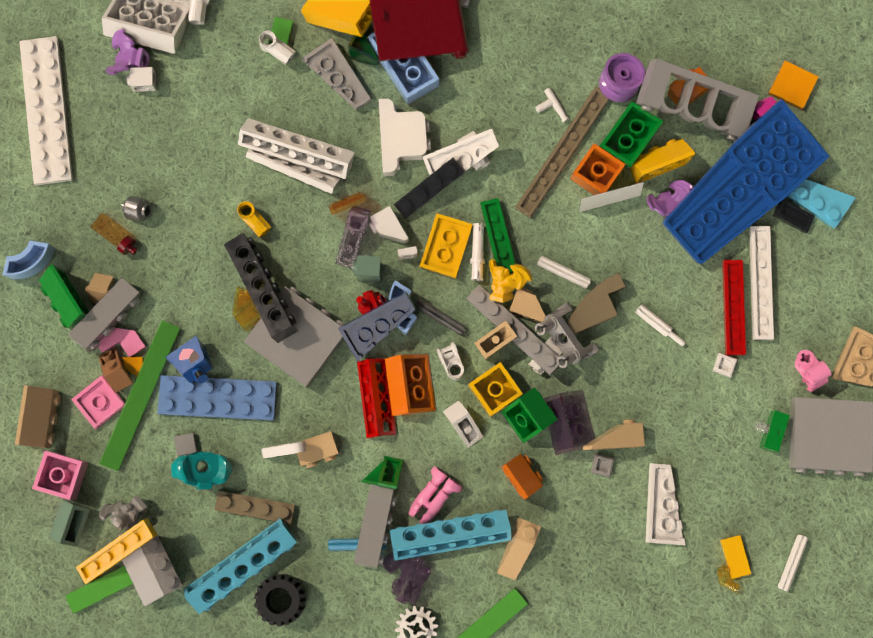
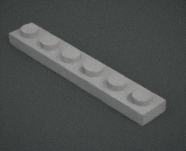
M478 285L466 298L496 327L507 321L517 335L512 342L549 376L563 363L557 364L558 356L498 301L490 300V294L483 287Z

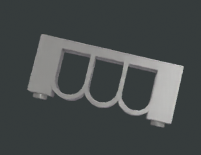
M652 59L649 62L636 104L642 106L641 109L648 112L658 109L663 114L679 113L680 117L686 122L702 121L706 128L714 131L721 130L720 134L726 135V139L736 141L749 128L759 95L671 63ZM670 76L685 80L679 102L674 109L667 107L664 102V94ZM695 84L709 89L703 109L696 118L688 110V103ZM718 93L732 97L726 118L720 126L715 124L712 119V111Z

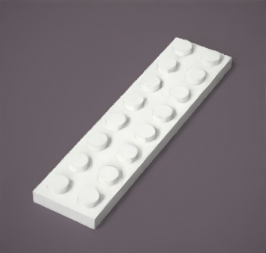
M53 36L19 41L34 185L73 181L58 38Z

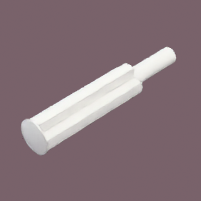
M643 304L637 308L635 313L665 337L668 335L681 346L685 345V341L671 331L672 327Z

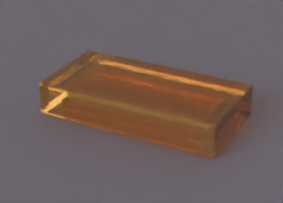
M361 191L329 204L328 208L331 215L361 204L367 201Z
M103 213L98 216L90 227L116 247L126 236H133Z

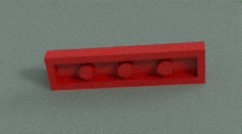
M386 358L366 359L357 362L366 438L396 435L385 365ZM375 363H381L380 374L376 371ZM380 382L384 386V391L382 393L379 391L378 384ZM382 401L386 404L385 412L381 409ZM386 420L389 425V431L384 432L383 423Z

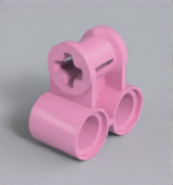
M802 350L798 353L795 368L801 374L802 382L807 384L808 391L813 392L829 382L828 377L831 376V371L823 361L819 362L809 350Z

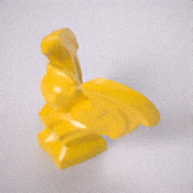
M491 259L489 261V268L493 279L491 285L493 293L490 295V300L503 303L514 299V294L512 293L514 288L520 290L527 281H532L533 278L529 269L525 266L514 264L510 266L513 274H509V269L497 266L495 259Z

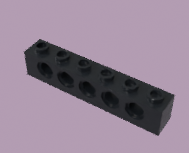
M241 233L226 242L224 246L271 338L279 343L298 332L295 326L297 321L292 314L288 313L287 309L289 306L285 299L280 298L278 293L281 291L278 285L272 282L271 277L273 275L268 267H264L263 262L265 260L260 252H256L255 247L257 245L252 237L248 238L244 233ZM255 268H257L256 272L253 273V274H251L252 271H253ZM265 283L264 287L262 289H259L260 286ZM273 299L272 303L267 305L268 301ZM281 314V318L275 321L276 317Z

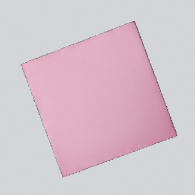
M103 375L71 399L94 429H98L119 412L125 404Z

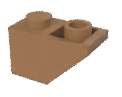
M116 347L106 350L98 356L103 376L115 392L133 383L131 375L126 369Z

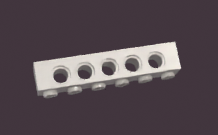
M247 118L239 133L238 145L343 179H346L352 167L355 153L353 151Z

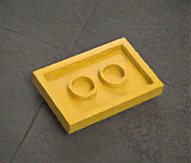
M436 213L419 268L456 279L473 224Z

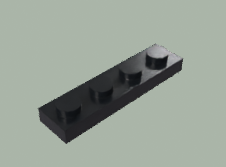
M453 157L394 203V206L406 219L464 174L465 171Z

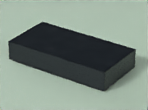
M785 199L778 203L773 217L804 233L808 232L815 217Z

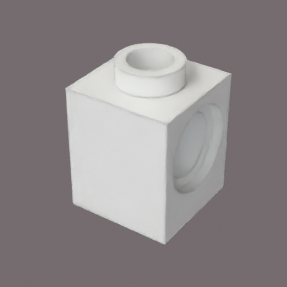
M152 67L130 68V74L127 75V84L134 92L156 91V72Z

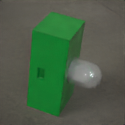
M773 410L770 411L767 423L763 421H756L754 423V430L763 434L759 448L773 453L779 452L790 415Z

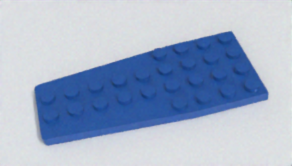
M780 99L737 138L663 220V225L696 263L702 264L792 193L830 156L786 103Z

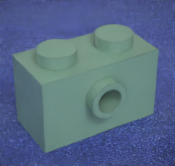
M357 255V261H353L354 276H357L358 281L381 283V257Z
M62 500L49 538L60 544L77 547L90 508L78 503Z

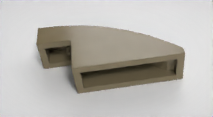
M619 273L597 285L578 304L567 322L574 335L617 316L609 295L625 288ZM562 334V339H567V336Z

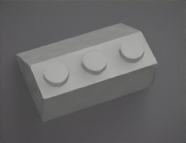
M158 535L122 560L144 607L182 587Z

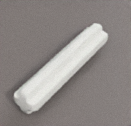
M541 256L538 260V266L585 289L588 288L591 282L590 278L544 256Z
M798 534L778 584V588L781 590H790L808 542L806 536Z

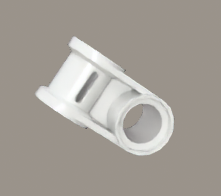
M452 342L450 346L442 349L437 348V354L447 376L454 381L461 379L464 374V367L455 343ZM456 366L460 368L461 372L458 375H452L450 369Z

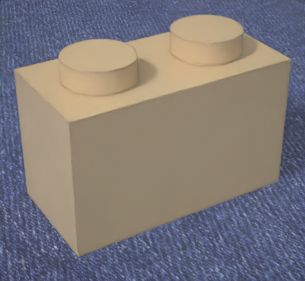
M332 431L303 440L306 442L307 451L297 453L300 465H306L307 469L317 466V462L325 460V463L335 460L336 455H339Z

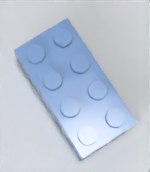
M374 32L368 36V42L379 60ZM425 57L380 62L407 105L439 87V78Z

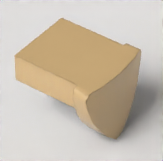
M94 273L85 291L95 305L110 291L114 277Z

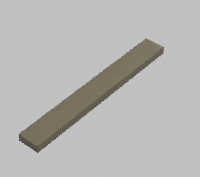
M595 86L516 205L515 209L530 219L609 101L602 94L600 88Z

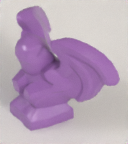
M123 29L116 31L112 38L113 48L116 50L120 47V51L116 55L115 65L108 66L105 70L109 75H116V73L127 71L130 68L148 67L149 54L143 48L135 49V42L125 35V30Z
M684 180L672 182L669 187L674 189L673 195L669 190L660 193L657 197L649 194L646 198L649 208L655 210L661 216L667 217L693 188L690 183Z

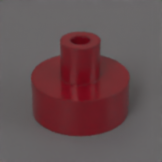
M129 235L126 236L119 243L117 251L123 255L128 254V252L132 255L136 254L138 251L134 247L136 240Z

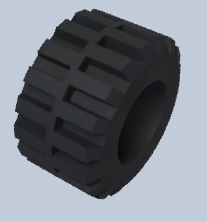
M277 574L267 578L258 586L257 593L254 596V599H256L254 607L258 610L256 613L262 617L264 622L267 621L272 626L290 624L301 615L305 608V589L302 588L300 581H297L293 576H288V574ZM276 588H284L291 595L292 603L286 611H276L270 605L269 596Z

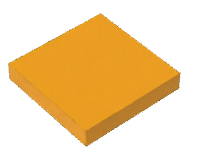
M785 60L768 94L802 110L819 76Z

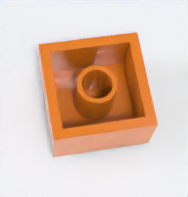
M594 143L573 172L570 180L593 195L602 194L609 190L625 164Z

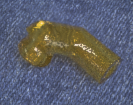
M726 565L718 567L716 574L719 584L736 593L740 584L730 580V568Z

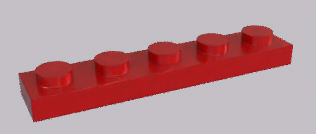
M723 260L725 355H746L743 260Z

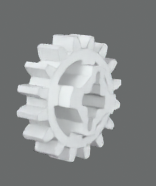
M414 605L413 611L406 608L405 615L403 613L399 614L402 620H396V623L400 625V627L395 628L396 632H400L397 638H407L403 628L409 631L410 638H417L421 635H427L426 638H432V635L437 636V632L433 630V628L438 627V624H433L436 617L429 616L430 610L426 613L423 612V606H421L420 610H417L416 605ZM417 614L415 619L411 621L406 620L409 616ZM423 617L428 620L430 628L424 625ZM416 623H419V627L422 630H418L417 633L413 632L414 629L411 625L415 626Z

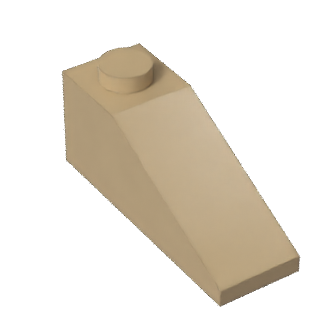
M623 420V424L612 427L584 445L583 450L645 446L643 423H635V420Z
M517 518L511 533V540L508 541L497 570L498 574L516 580L534 547L541 526Z

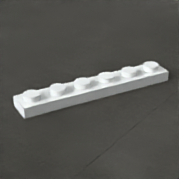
M751 226L749 228L752 336L753 340H773L770 226Z

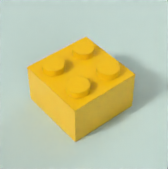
M501 362L468 384L469 389L489 417H492L523 395Z

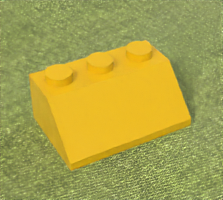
M673 139L666 142V146L660 148L655 146L649 149L648 153L640 154L629 169L636 184L687 165L695 155L694 150L683 139L678 141Z

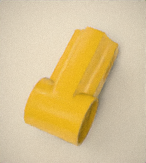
M244 201L238 205L237 211L240 218L259 238L269 232L272 227L254 208L252 203ZM244 208L252 209L251 213L247 216L242 214V210Z

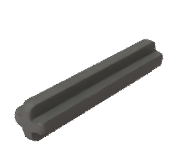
M419 298L415 307L458 335H463L466 326L423 299Z

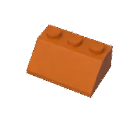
M407 354L386 358L385 365L392 416L436 411L428 354Z

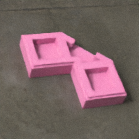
M113 327L114 331L108 337L105 336L100 341L101 344L99 346L103 353L120 343L129 357L135 356L146 348L136 331Z

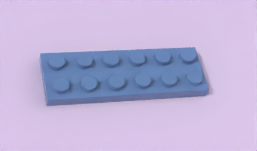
M161 376L157 414L274 421L277 382L208 378L204 383L199 384L196 380L189 383L184 377Z

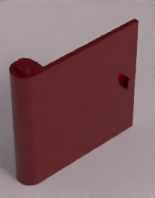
M369 0L379 62L451 54L456 59H463L469 54L461 0Z

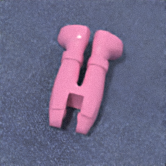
M436 466L431 469L432 480L427 483V486L416 497L408 513L411 517H414L422 506L428 511L422 516L420 524L429 523L437 515L445 501L450 497L449 494L453 492L459 493L463 489L460 484L449 477L443 488L439 490L438 494L430 502L429 500L434 492L437 491L438 486L447 478V475Z

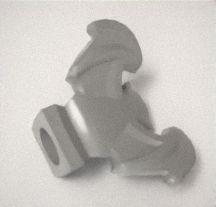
M136 495L130 503L123 505V502L111 505L109 503L105 504L99 512V517L104 521L107 517L113 516L109 518L112 524L120 531L125 528L126 532L139 523L138 519L147 512V506Z

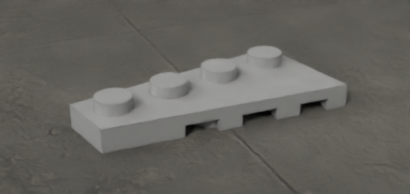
M332 38L301 58L356 111L372 101Z

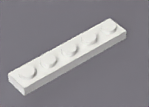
M248 149L246 158L254 162L263 164L331 194L340 181V178L259 151Z

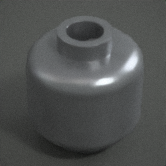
M130 196L123 202L122 211L126 219L143 222L150 217L152 207L146 198Z

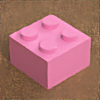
M45 451L32 489L68 500H77L89 462L56 452Z

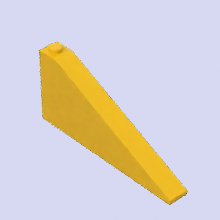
M307 0L301 9L307 23L359 37L363 36L372 22L369 0Z

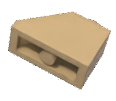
M526 288L516 291L509 312L535 323L544 321L546 316L536 295H533L532 291Z
M505 321L474 344L486 360L515 339L517 335L507 321Z

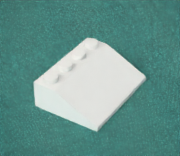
M112 0L102 16L103 35L113 37L116 31L123 29L125 30V35L130 37L135 44L175 54L182 41L188 22L190 2L189 0Z

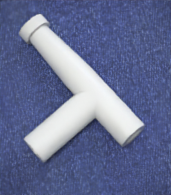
M549 87L544 90L548 100L535 106L536 111L540 113L553 106L563 123L569 120L551 88Z

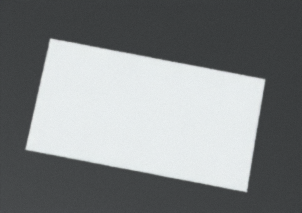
M644 182L581 199L579 212L640 196Z

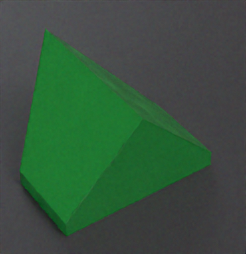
M384 456V460L361 482L398 489L403 460Z

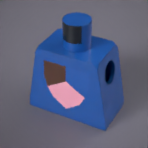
M197 336L166 356L167 360L189 383L196 380L197 383L201 384L208 379L206 373L212 369V364L206 347Z

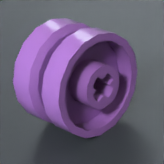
M618 53L610 57L599 78V88L602 94L615 102L631 100L637 94L645 77V68L642 62L628 53Z

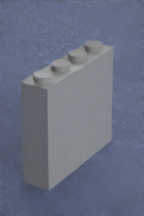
M285 286L279 293L281 299H285L289 306L287 309L288 313L292 314L296 319L297 324L295 326L298 332L277 343L271 338L261 318L244 340V343L308 388L344 338L338 328L344 325V323L339 320L333 321L330 318L331 314L326 310L322 309L319 311L315 308L316 304L309 298L304 300L299 296L301 293L293 287L289 289ZM281 314L276 317L275 321L281 318Z
M791 398L789 468H795V472L807 473V469L815 470L816 474H827V470L834 471V475H846V472H854V476H866V473H872L873 402Z

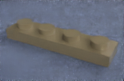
M218 491L214 510L277 521L281 518L284 523L292 524L295 505Z

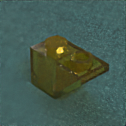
M238 286L235 291L232 315L247 332L258 323L261 316L250 300L251 297L247 289L242 290Z

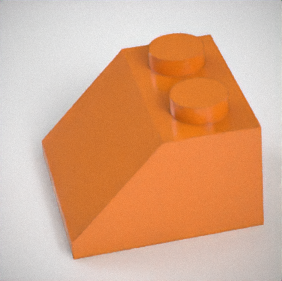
M519 454L504 464L501 469L521 498L525 500L543 487L541 484L543 479L537 471H532L530 468L532 463L526 455L522 456Z

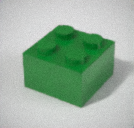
M535 387L501 411L523 444L558 420L553 410L549 408Z

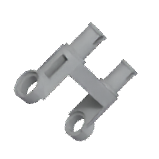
M569 302L557 308L554 312L547 315L544 321L535 325V331L541 329L537 333L538 335H544L549 332L562 351L563 355L557 358V364L563 362L559 365L560 368L576 364L601 350L597 343H592L583 349L563 319L564 315L572 311V306ZM561 334H565L567 336V342H564L562 340Z

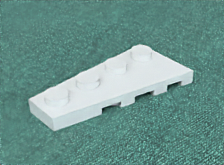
M491 128L425 155L423 160L429 175L453 157L462 169L466 171L500 145L494 129Z
M649 463L645 541L648 543L685 545V539L681 531L682 523L679 520L678 502L674 493L675 485L671 465Z

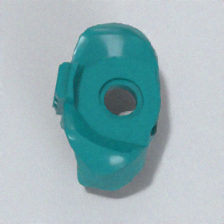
M193 452L189 455H181L171 465V475L173 478L179 479L185 484L195 487L197 490H208L212 488V485L222 484L228 480L232 473V466L224 455L211 452ZM200 461H205L208 464L207 471L200 472L197 465Z

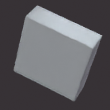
M194 433L174 437L177 456L197 452Z
M594 454L590 473L610 477L614 458Z

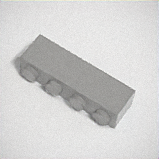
M121 278L68 334L69 337L88 354L91 351H95L100 346V341L114 331L113 327L118 322L121 323L125 320L128 311L139 305L141 302L140 293Z
M370 485L354 559L355 565L378 569L379 565H383L385 553L381 552L383 545L387 546L389 534L386 533L387 525L391 526L393 514H390L391 506L395 507L397 495H394V489Z

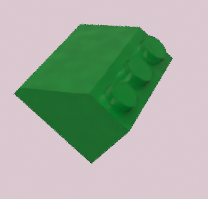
M631 101L599 147L623 162L625 166L632 167L662 125L663 120L648 111L642 110L639 105Z
M53 264L49 266L39 279L42 285L40 289L46 297L49 296L52 301L50 302L52 309L60 314L61 318L59 320L65 328L68 327L72 330L89 311L65 272Z

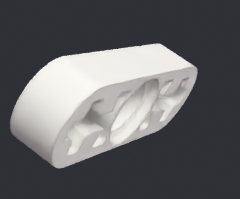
M305 441L270 446L261 450L263 458L304 452L307 451Z

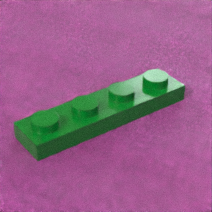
M499 198L480 202L493 258L497 266L509 269V273H513L510 266L515 264Z

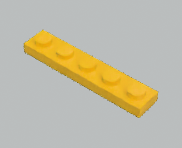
M148 518L140 521L76 567L84 583L92 582L155 538L157 533Z

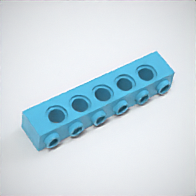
M495 510L485 514H474L467 517H456L444 521L437 520L433 523L390 530L394 560L510 541L511 527L507 511Z
M281 518L185 587L183 590L186 600L198 614L208 611L215 602L226 598L230 591L242 586L252 575L260 573L264 566L275 562L279 555L290 551L294 544L297 543L293 533ZM273 541H277V542H278L276 545L270 546V543H271V542H273ZM257 553H261V554H262V555H261L260 557H258V558H254V557H253V556H254L255 554H257ZM240 565H245V568L237 569ZM229 577L227 581H221L222 578ZM207 589L213 590L211 593H205Z

